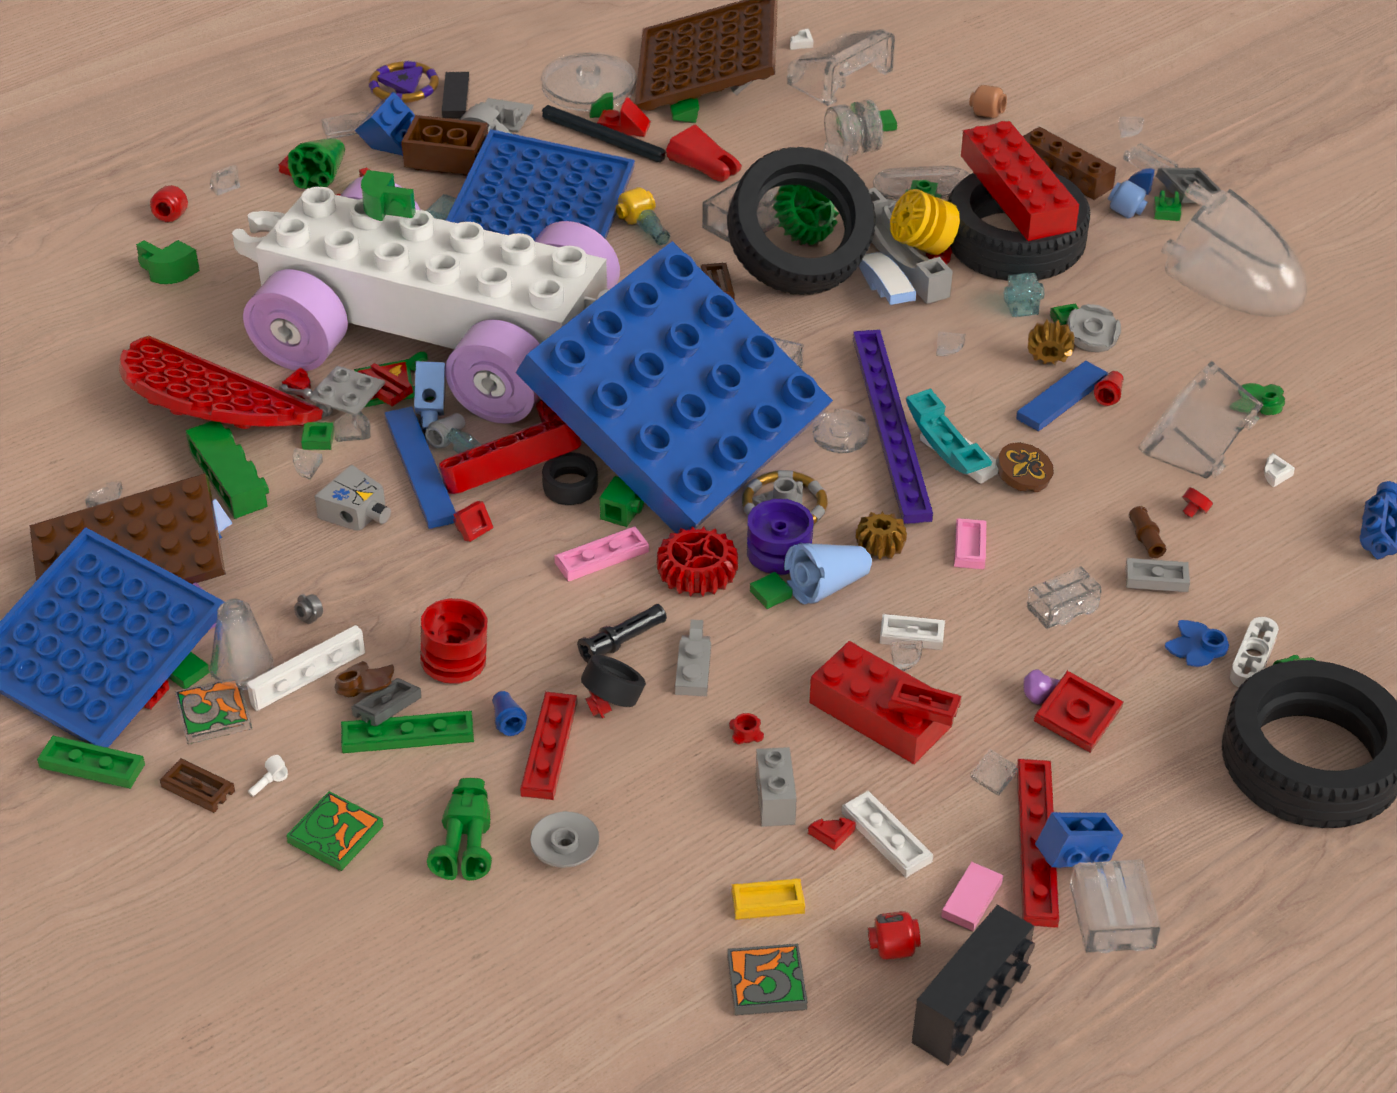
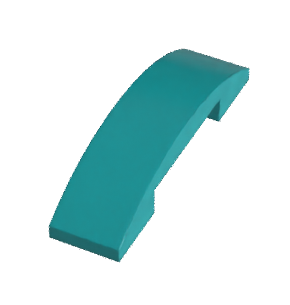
M931 388L906 397V403L920 431L936 453L952 468L967 475L992 465L991 459L977 443L970 445L945 416L946 406Z

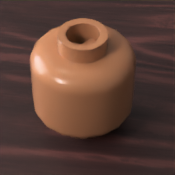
M980 85L975 92L971 93L969 104L973 107L975 115L996 118L1000 113H1004L1006 109L1007 95L1003 93L1000 87Z

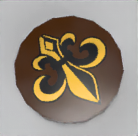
M1021 442L1010 443L1002 448L996 459V465L999 469L997 473L1008 486L1018 491L1026 492L1028 489L1034 490L1033 492H1039L1048 486L1054 474L1053 464L1049 457L1042 450L1031 444Z

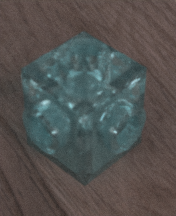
M1035 273L1009 275L1008 286L1004 287L1003 294L1012 317L1039 315L1040 300L1044 299V286L1042 283H1039Z

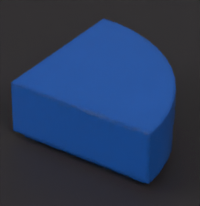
M1142 169V171L1131 175L1128 181L1143 188L1146 194L1149 195L1152 190L1155 169Z

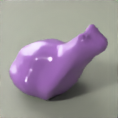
M1038 669L1032 670L1024 678V693L1031 702L1039 705L1045 702L1060 680L1051 678Z

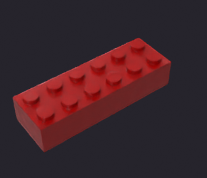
M1000 121L995 124L976 126L963 130L962 159L1027 241L1076 231L1079 203L1010 121Z

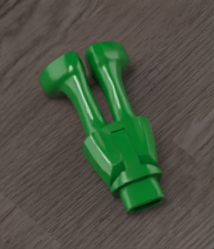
M459 779L458 786L453 789L452 796L442 817L443 827L447 830L445 845L433 847L428 852V868L432 873L446 880H454L457 877L459 866L458 854L462 834H467V846L463 852L461 873L464 879L474 881L484 877L490 871L492 857L486 849L481 847L482 834L490 829V808L483 779Z

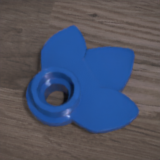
M1188 620L1178 621V627L1182 636L1165 643V648L1169 653L1179 658H1186L1187 665L1194 667L1210 664L1214 658L1226 655L1229 649V642L1222 631L1209 629L1203 623Z

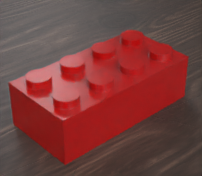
M848 641L811 676L810 704L912 764H915L951 728L948 725L888 709L889 699L898 679L928 687L931 686L851 641Z

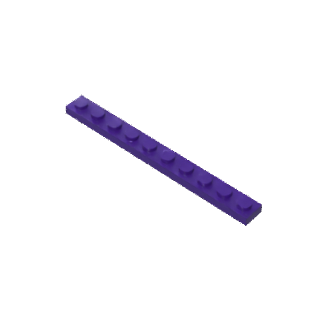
M880 329L853 331L854 347L901 519H903L904 524L932 522V507Z

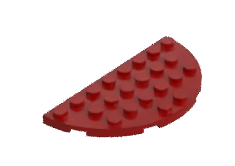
M151 336L131 342L130 348L128 350L123 349L120 355L119 373L123 381L137 394L146 398L149 404L168 408L175 415H190L201 419L234 424L235 427L241 429H248L251 426H304L305 423L322 419L323 409Z

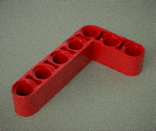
M540 400L536 404L541 423L448 457L439 463V469L448 493L458 494L571 452L581 446V439L543 400Z

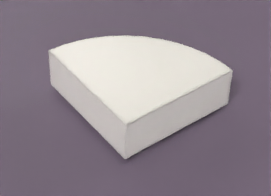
M809 29L800 30L798 35L790 38V50L813 48V38Z
M1272 453L1267 458L1264 476L1267 482L1275 487L1292 477L1295 468Z

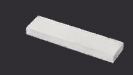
M355 625L247 682L251 706L258 711L363 655L365 648L362 630Z

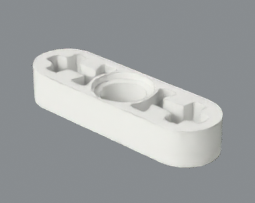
M1257 617L1251 621L1230 674L1231 682L1238 688L1253 674L1265 669L1279 629L1277 623L1272 619ZM1261 631L1265 632L1263 639L1258 638V634ZM1247 650H1258L1262 655L1252 656L1247 653ZM1246 666L1251 668L1248 675L1243 674Z

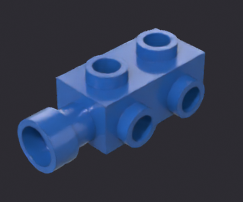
M1391 481L1382 482L1377 486L1376 495L1365 501L1364 514L1362 516V528L1359 536L1360 543L1377 560L1397 553V484Z

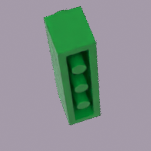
M210 421L186 430L191 455L203 473H206L210 483L234 519L268 507L266 494H269L268 485L263 477H258L254 463L251 460H246L242 446L235 444L233 434L229 428L225 429L221 422Z

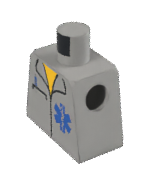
M353 465L346 468L315 495L319 519L356 531L362 530L372 520L384 524L391 515V509L385 506L382 485Z

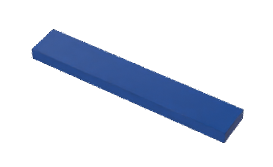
M413 407L384 412L386 423L428 528L432 529L453 524V519H455L453 514L456 511Z

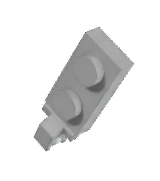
M691 620L690 635H682L680 640L675 695L707 696L711 642L710 636H703V620Z

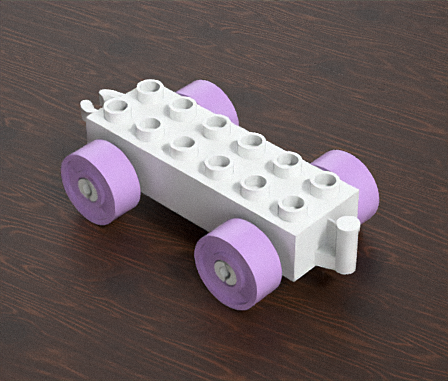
M363 177L352 181L340 196L335 195L331 189L326 187L308 188L286 214L271 211L249 213L250 232L254 234L269 232L264 237H251L243 229H236L232 232L234 247L238 253L258 263L261 287L247 302L243 312V322L253 344L268 359L290 370L296 371L300 367L305 371L316 369L323 364L343 339L347 331L348 322L452 348L454 350L448 357L445 365V376L453 395L466 409L478 417L503 424L514 423L525 418L540 398L515 373L525 356L618 283L620 276V265L617 255L608 241L592 228L577 222L560 221L550 224L541 231L534 241L532 237L526 234L504 235L483 230V227L475 222H461L457 224L433 218L429 212L420 210L416 201V213L413 218L386 215L383 221L375 220L369 217L363 209L361 192Z

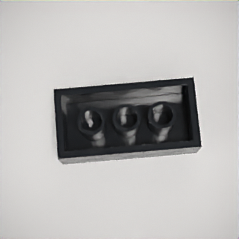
M996 905L917 998L912 1043L948 1066L957 1055L963 1056L969 1049L973 1035L977 1030L982 1032L988 1026L997 1006L1003 1007L1012 993V987L1017 982L1023 983L1031 970V965L1028 963L1029 957L1035 947V943L1032 942L1034 925Z

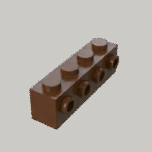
M1040 126L1023 136L1052 172L1074 183L1085 196L1095 200L1113 189L1116 174L1115 166Z

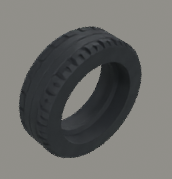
M809 147L782 148L756 160L740 179L728 209V238L739 262L743 264V267L752 276L756 277L758 281L763 282L764 285L795 295L818 294L831 290L846 281L861 263L875 233V206L864 181L843 160L828 152ZM783 185H800L814 189L827 197L838 210L844 224V236L838 248L829 255L817 258L798 257L778 248L765 235L757 217L758 206L765 193Z
M973 172L962 179L949 195L948 201L956 205L960 216L958 232L950 247L956 258L964 265L992 278L1020 282L1051 278L1068 270L1083 255L1087 243L1091 214L1089 203L1074 183L1054 173L1079 203L1076 231L1027 241L1021 232L1000 229L982 220L984 217L1005 212Z
M1296 660L1269 666L1245 680L1232 698L1222 737L1224 764L1239 789L1257 806L1278 818L1298 825L1316 828H1340L1365 822L1380 815L1397 798V701L1384 687L1373 679L1356 670L1335 663L1316 660ZM1292 716L1323 719L1343 727L1356 736L1369 751L1372 761L1357 768L1339 771L1308 767L1291 760L1275 749L1264 736L1261 727L1274 720Z

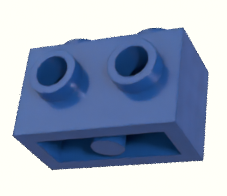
M1051 812L1035 845L1051 867H1106L1123 834L1106 813Z

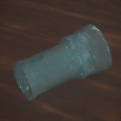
M650 209L640 213L637 219V224L640 228L649 233L658 245L666 244L670 239V233L660 223L656 213Z

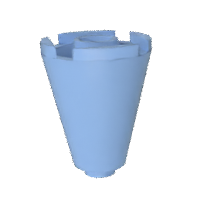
M800 543L790 547L786 553L784 568L785 571H790L791 580H787V584L793 589V596L800 603L814 604L866 576L870 571L872 558L862 546Z

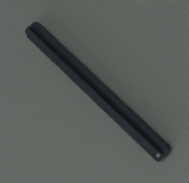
M546 105L542 109V117L546 120L658 163L662 162L666 157V150L664 148L551 105Z

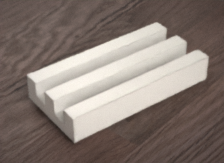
M883 614L879 644L942 650L945 620Z

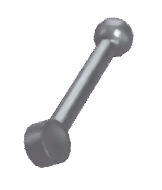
M286 384L279 386V391L286 394L302 395L305 399H310L313 396V391L310 388L299 390L288 388Z

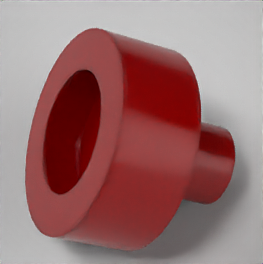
M1191 487L1182 496L1188 503L1182 512L1190 518H1193L1198 510L1207 514L1213 505L1209 498Z

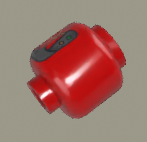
M907 911L879 914L875 917L874 927L868 928L870 949H877L880 958L883 960L911 957L915 954L916 947H921L918 919H912Z

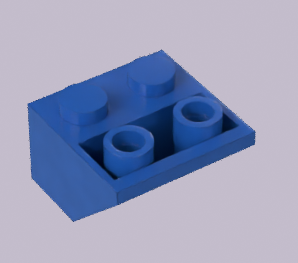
M393 92L370 112L355 131L372 149L403 156L401 142L415 114Z

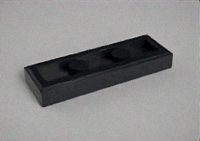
M469 72L445 73L442 118H461L467 111L470 83Z

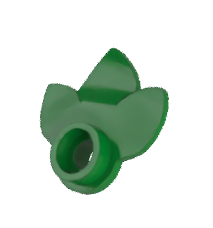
M1246 383L1239 387V392L1243 397L1231 403L1232 407L1240 410L1255 411L1260 409V412L1264 415H1276L1282 412L1285 405L1284 391L1275 384L1263 387L1257 383Z

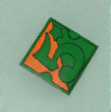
M328 791L286 835L287 843L342 871L384 826L383 818Z

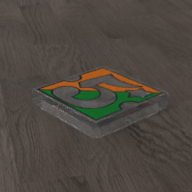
M239 676L175 691L187 744L252 729Z

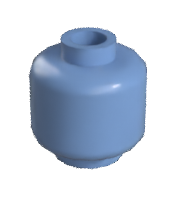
M1128 180L1122 184L1118 182L1108 197V200L1111 201L1110 208L1125 218H1131L1135 214L1141 215L1148 203L1144 200L1146 191Z

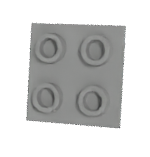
M488 98L485 103L475 104L488 105L498 110L500 113L496 119L511 133H519L534 107L531 104Z
M336 366L315 388L313 396L307 400L315 402L317 407L323 409L322 417L329 416L333 409L356 416L381 389L385 381Z

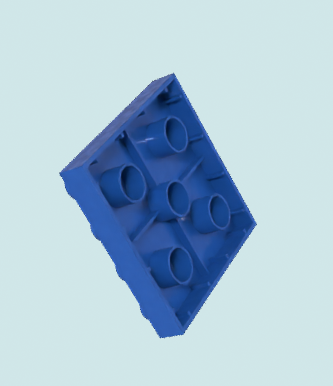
M673 241L530 351L515 372L676 534L679 533L680 528L687 531L691 529V526L695 529L699 527L819 418L833 401L817 385L816 381L806 374L776 344L775 340L739 308L733 298L724 293L696 265L695 261Z

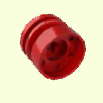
M455 598L436 601L426 608L421 616L420 664L426 674L437 681L457 684L470 681L481 674L486 666L488 621L482 608L474 602Z

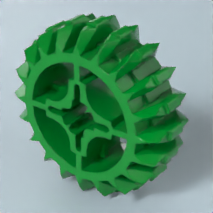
M783 185L777 189L778 193L773 197L776 203L772 206L777 213L773 218L779 219L778 227L784 228V236L791 235V242L799 241L800 245H814L824 241L826 237L832 234L834 231L833 227L838 223L835 218L839 212L834 209L835 206L827 197L814 189L800 185Z

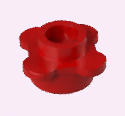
M742 713L736 716V718L729 722V728L734 733L732 741L736 744L753 741L761 742L764 739V733L760 731L761 720L751 713Z

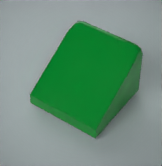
M689 98L670 105L672 120L696 122L699 112L698 98Z

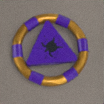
M399 61L376 69L369 79V88L375 96L384 100L391 93L382 90L378 84L380 82L387 87L395 89V94L404 103L425 99L433 94L438 87L439 77L434 69L423 63ZM422 73L426 74L430 83L415 92Z

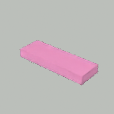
M634 526L554 555L555 564L569 582L648 553L649 544Z

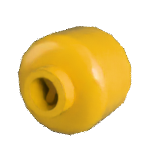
M641 187L623 192L619 195L618 204L616 205L617 215L620 219H624L631 225L647 220L653 215V210L656 207L655 199L650 191H646Z

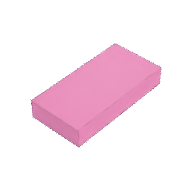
M956 520L954 567L985 569L987 521Z
M971 862L942 909L941 917L974 931L1001 886L1003 875Z

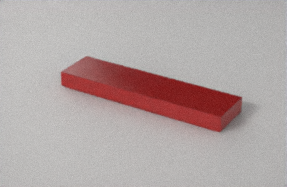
M545 692L520 788L521 797L554 800L577 706V695Z

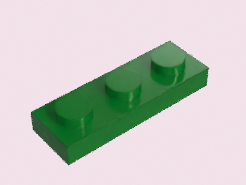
M52 735L37 758L39 768L129 789L132 788L145 766L142 755Z

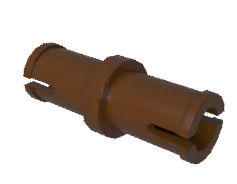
M1137 506L1129 512V519L1136 529L1135 535L1138 541L1144 544L1149 557L1159 558L1167 550L1159 535L1160 529L1151 520L1147 509L1143 506Z

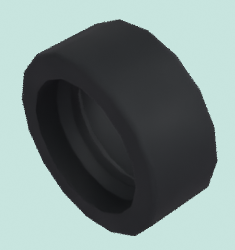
M568 452L548 460L542 469V485L545 495L551 501L563 505H576L590 500L596 494L598 488V469L596 463L590 457L574 452ZM565 474H578L585 477V479L576 483H562L555 480L557 477Z
M593 655L581 676L582 684L590 692L607 702L622 707H633L636 705L646 685L642 675L632 667L604 655Z

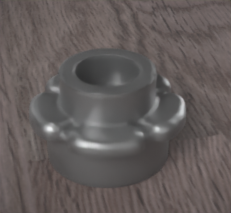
M301 594L298 596V603L294 606L295 614L305 623L312 624L323 614L322 603L314 594L307 596Z

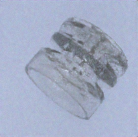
M867 99L861 102H853L850 106L842 104L827 108L824 119L825 134L830 151L834 156L844 158L856 155L857 151L864 154L881 149L883 144V124L879 110L872 100Z

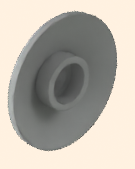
M567 811L557 812L544 817L535 825L530 837L531 848L539 860L550 866L561 868L573 867L586 862L595 854L599 845V832L596 825L582 814Z

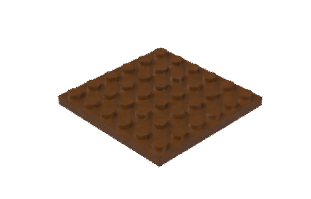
M741 0L643 28L634 104L641 111H652L660 106L674 105L685 99H695L703 94L720 92L725 88L736 85L742 86L750 81L764 80L775 75L778 0Z

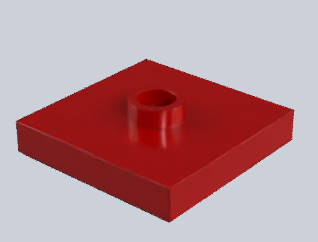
M1067 670L1035 714L1034 721L1091 753L1122 709L1124 701Z

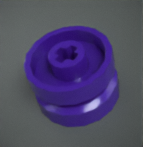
M771 499L761 502L753 507L748 515L747 557L751 564L760 571L770 574L776 572L778 575L790 574V571H785L784 568L786 553L794 545L800 543L812 544L813 516L805 506L789 499Z

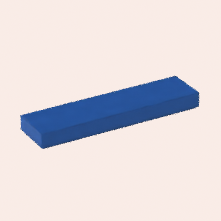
M1085 360L1018 410L1016 419L1039 432L1092 392L1095 385L1107 376L1108 372Z

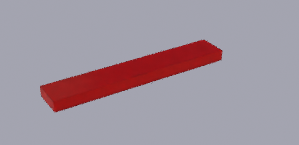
M1018 759L1017 790L1022 919L1034 926L1058 928L1057 867H1051L1035 845L1051 812H1054L1051 761Z

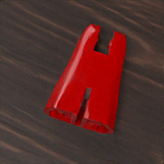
M696 124L672 137L666 148V154L670 161L697 169L719 182L728 180L730 175L734 176L742 167L737 158L721 148Z

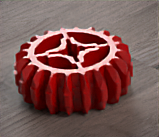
M691 526V529L687 531L680 528L678 534L670 533L669 538L663 539L661 547H658L657 570L662 582L667 583L669 589L676 588L678 594L686 591L690 597L694 593H700L703 597L705 592L715 595L717 589L725 590L728 583H733V578L738 571V552L733 540L727 539L726 533L718 534L716 528L711 531L706 530L705 526L702 529H695Z

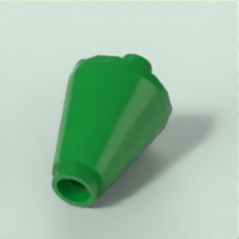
M328 138L303 142L291 150L288 154V168L296 187L305 188L306 190L313 187L327 188L333 183L345 155L344 144L338 139Z

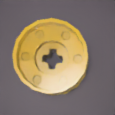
M911 189L900 197L892 211L890 232L892 237L900 243L916 247L929 254H941L948 249L957 235L960 224L959 211L956 205L949 201L934 197L918 189Z

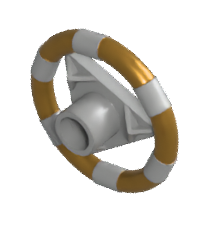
M788 470L772 471L754 478L745 487L742 495L743 509L748 516L753 507L771 499H789L802 504L804 485L817 499V505L810 512L813 516V524L817 523L825 514L828 500L824 488L818 481L803 473ZM774 482L772 491L753 497L762 486Z

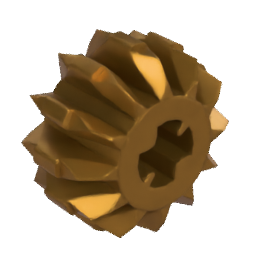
M1046 319L1044 324L1036 323L1034 329H1031L1028 334L1027 348L1029 353L1032 354L1034 360L1042 359L1043 365L1047 362H1052L1056 365L1058 360L1066 362L1068 356H1071L1074 351V332L1070 331L1068 324L1060 325L1059 320L1055 323H1050Z
M882 510L880 514L870 512L868 517H861L856 529L855 538L857 539L856 543H858V546L865 548L871 557L875 555L880 560L883 556L892 559L894 554H901L907 541V532L903 519H896L895 513L886 515Z

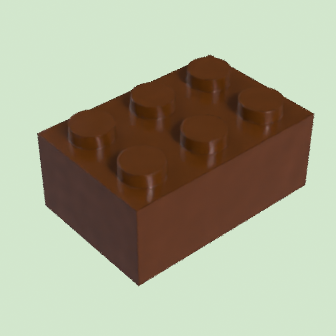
M415 115L401 142L404 167L414 168L415 170H432L440 173H458L468 176L488 135V124Z

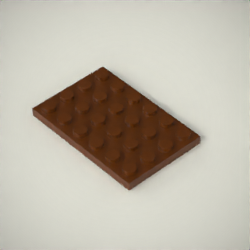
M206 473L29 525L36 581L85 527L191 584L226 575L210 483Z

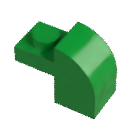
M366 171L361 181L363 209L369 217L378 221H383L386 215L405 218L414 217L416 213L414 189L395 187L394 173Z
M145 240L136 244L138 262L143 269L148 270L150 281L154 283H179L200 271L196 249L179 240L164 249H160Z

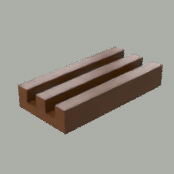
M713 263L700 265V269L708 277V271L711 270L713 282L722 290L717 270H721L726 291L723 292L731 296L735 301L727 264Z
M182 758L160 779L162 788L213 813L218 810V803L223 804L227 800V794L232 795L235 792L234 783ZM179 771H182V772H184V773H186V774L192 776V778H189V777H187V776H185V775L179 773ZM202 782L207 783L219 790L216 791L210 787H207L203 785Z

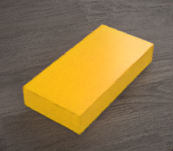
M800 878L731 884L735 920L805 914V901Z

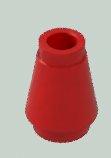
M1111 371L1095 385L1094 395L1097 402L1101 405L1110 406L1119 402L1124 380L1120 372Z

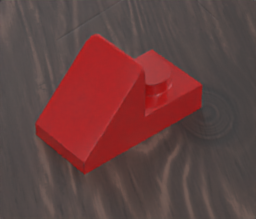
M628 97L625 98L620 112L617 110H603L597 122L608 128L637 137H645L651 124L650 119Z

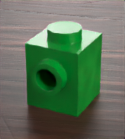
M618 476L613 477L599 497L600 519L623 527H628L635 515L640 514L644 507V501Z

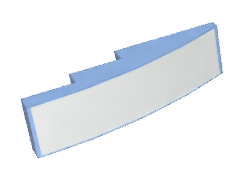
M881 252L865 254L859 264V268L871 290H877L881 298L886 297L890 305L916 301L915 289L907 276L891 258Z

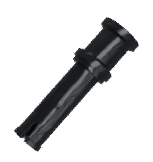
M655 604L614 627L604 626L600 628L599 633L589 638L582 637L578 640L577 647L579 653L586 663L589 662L593 655H604L608 652L615 653L619 650L622 643L660 623L666 622V612L660 604Z

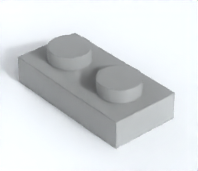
M1127 558L1125 565L1126 588L1178 592L1189 591L1188 562Z

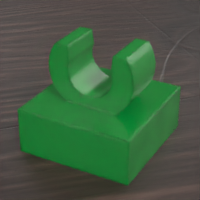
M1161 191L1159 197L1155 196L1154 219L1180 221L1182 212L1178 191H1175L1174 197H1165V191Z

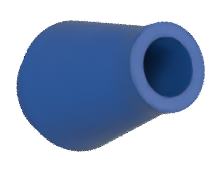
M500 691L496 693L492 698L496 728L507 736H515L521 733L527 721L525 711L512 699L508 692Z

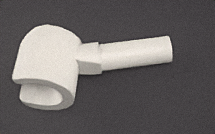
M273 755L266 761L265 768L268 772L248 790L252 797L273 780L279 782L287 778L288 769L279 755Z

